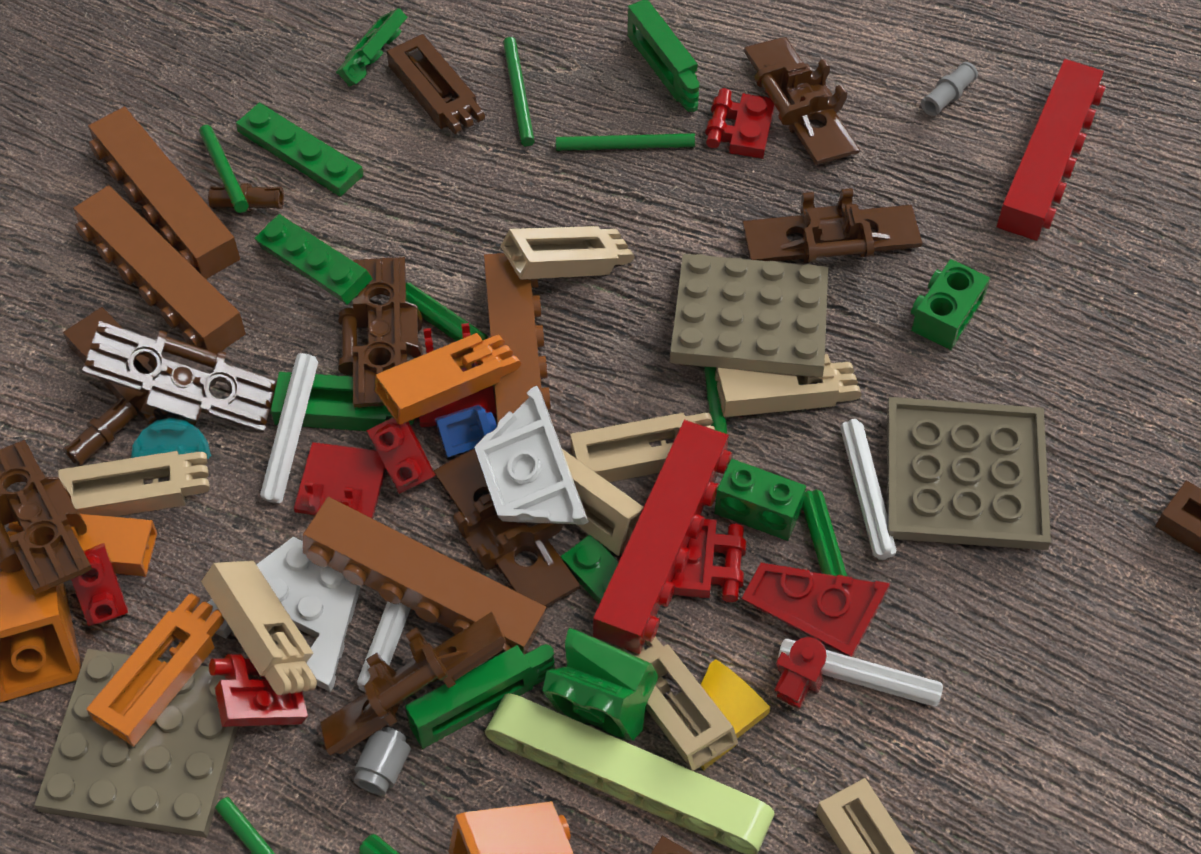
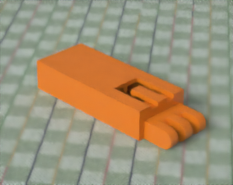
M475 333L376 374L374 391L397 423L401 425L499 383L501 377L519 369L521 362L516 356H512L513 351L509 346H504L505 341L500 335L482 340L478 333ZM473 363H476L478 365L472 368ZM465 367L467 371L463 372L461 368Z
M80 514L87 526V532L83 535H78L74 527H71L83 551L105 543L115 574L147 576L157 537V530L152 520ZM12 522L8 525V528L12 531L7 533L10 537L24 530L22 526H19L18 522Z
M191 593L173 613L168 611L87 707L86 710L92 721L135 747L215 648L211 637L225 621L219 609L211 614L213 606L205 601L198 606L200 598ZM176 638L181 641L176 648L171 647L169 649L172 658L168 663L158 660Z

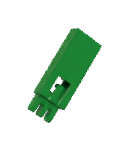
M641 0L629 5L628 38L675 100L679 101L686 111H697L700 86L697 75L694 73L697 71V62L649 0Z
M279 372L271 407L274 425L279 424L292 372ZM315 374L302 427L367 431L393 418L386 406L354 408L353 377ZM414 419L408 421L410 425L414 423Z
M545 644L524 655L519 646L516 645L455 680L456 684L448 688L444 684L405 705L409 728L421 748L424 749L497 709L505 694L521 696L532 690L533 686L545 680L546 671L555 669L554 649L550 645Z

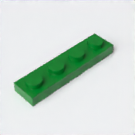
M260 102L236 122L237 130L240 134L339 197L364 176L361 165Z
M280 214L268 223L254 238L262 249L346 305L373 280L365 268Z

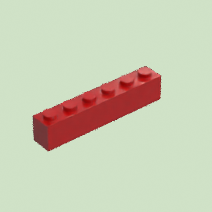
M1064 59L1004 200L996 228L1038 241L1043 228L1050 230L1057 209L1051 206L1053 202L1060 204L1067 186V183L1062 182L1063 177L1070 179L1077 161V158H1073L1072 154L1073 152L1080 154L1087 134L1082 133L1083 128L1090 130L1097 111L1091 109L1092 105H1100L1106 86L1100 85L1104 74L1103 70Z
M684 419L593 617V637L640 654L645 641L652 642L660 624V618L656 617L661 605L668 607L675 589V584L671 581L676 571L682 573L685 569L690 550L686 549L690 538H698L705 518L701 516L702 510L705 505L712 506L719 484L715 483L719 473L724 475L732 458V452L727 451L728 434Z

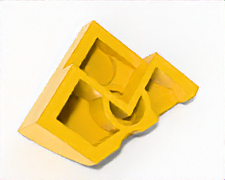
M715 659L709 664L700 685L734 727L736 737L739 738L769 714L770 706L745 681L720 661ZM733 747L726 750L722 754L718 755L717 757L713 758L712 760H710L709 762L705 763L700 767L704 771L710 765L716 762L719 758L725 755L728 751H730Z

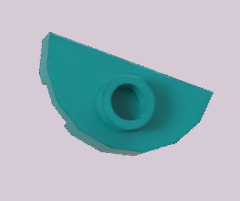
M168 418L155 421L142 430L133 443L131 458L178 451L179 455L204 452L207 454V459H209L211 452L208 441L198 428L187 421Z

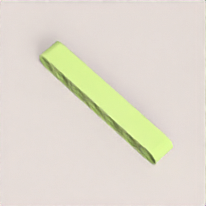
M508 693L503 696L485 730V735L502 748L744 854H757L775 815L774 810L770 806L752 796L515 694Z

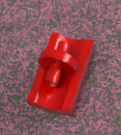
M393 417L367 430L399 494L436 475L409 422L399 425Z
M105 543L85 550L84 553L92 570L71 579L87 625L91 626L127 614L128 607Z
M804 637L797 640L791 647L790 657L781 652L776 663L781 676L774 689L777 693V699L801 709L809 690L816 693L819 692L823 684L821 670L827 660L826 649L819 640L812 637Z

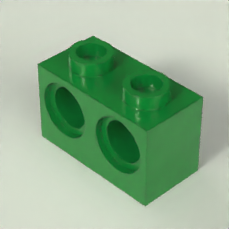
M950 259L943 271L937 269L932 275L927 287L929 291L926 296L920 294L914 302L910 313L915 316L911 331L952 350L984 301L990 277Z
M731 458L717 488L714 514L789 541L802 511L806 485Z

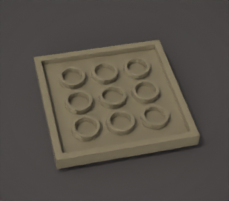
M683 254L670 363L823 378L828 267L812 264L803 265L777 261L715 257L702 254Z
M889 397L887 403V520L889 536L899 540L1048 550L1051 544L1044 408Z
M87 649L34 806L39 812L207 838L239 727H222L214 688L220 680L227 679L225 676H211L209 666L200 665L135 747L92 721L86 710L131 655ZM158 659V660L161 661V662H163V661H165L166 663L169 662L168 660Z

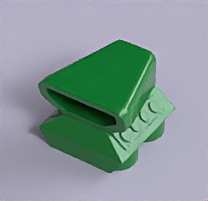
M569 628L565 640L567 667L546 671L542 691L558 713L585 725L600 728L616 738L634 741L643 730L645 707L658 679L656 670L651 663Z

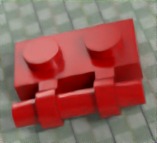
M721 88L718 96L712 102L711 112L713 116L707 122L705 130L707 135L706 145L710 148H717L720 145V141L729 142V153L764 159L775 105L769 97L742 93L740 103L732 102V92L727 88ZM726 118L736 120L735 126L727 125L725 123Z
M704 519L698 538H690L686 549L690 550V554L684 571L682 573L676 571L671 581L675 584L673 595L710 598L711 584H716L723 587L722 599L724 601H738L739 589L744 584V572L741 570V559L745 556L747 541L743 538L744 527L740 524H730L727 535L715 534L717 520ZM714 552L725 555V567L713 566Z
M228 654L225 659L210 660V675L225 676L227 679L220 680L214 688L222 727L299 725L308 717L302 691L277 695L265 676H260L262 679L249 680L248 675H259L249 658H244L241 654Z

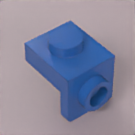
M480 405L435 418L442 446L447 457L474 449L487 433H491L497 428L492 412L486 413L485 409Z

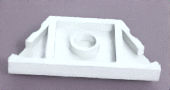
M535 386L527 392L529 398L514 413L509 411L498 422L497 428L491 433H487L474 447L497 515L502 521L586 524L589 521L546 404L538 386Z

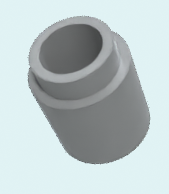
M384 727L382 731L378 730L370 735L354 768L357 773L353 780L354 783L365 791L380 796L385 795L388 788H393L411 750L410 746L405 742L406 736L389 727Z

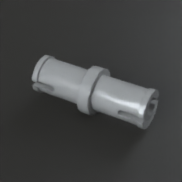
M963 62L950 75L943 76L937 82L936 88L921 100L922 109L928 115L936 116L950 102L957 101L962 96L963 90L977 79L978 72L976 67L969 62Z

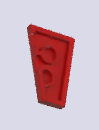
M760 563L741 599L808 636L816 638L844 655L853 657L886 596L890 583L853 579V577L827 575L810 572V570Z

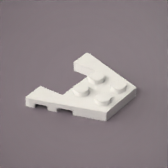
M292 537L259 562L257 566L297 628L317 638L311 647L313 655L308 660L307 665L316 677L317 686L331 692L336 680L335 673L338 662L342 658L346 632L349 623L352 621L361 586L349 582L342 573L329 566L320 567L312 563L303 554V541ZM212 599L207 602L213 606L211 614L218 609ZM225 620L215 633L226 639L232 630Z

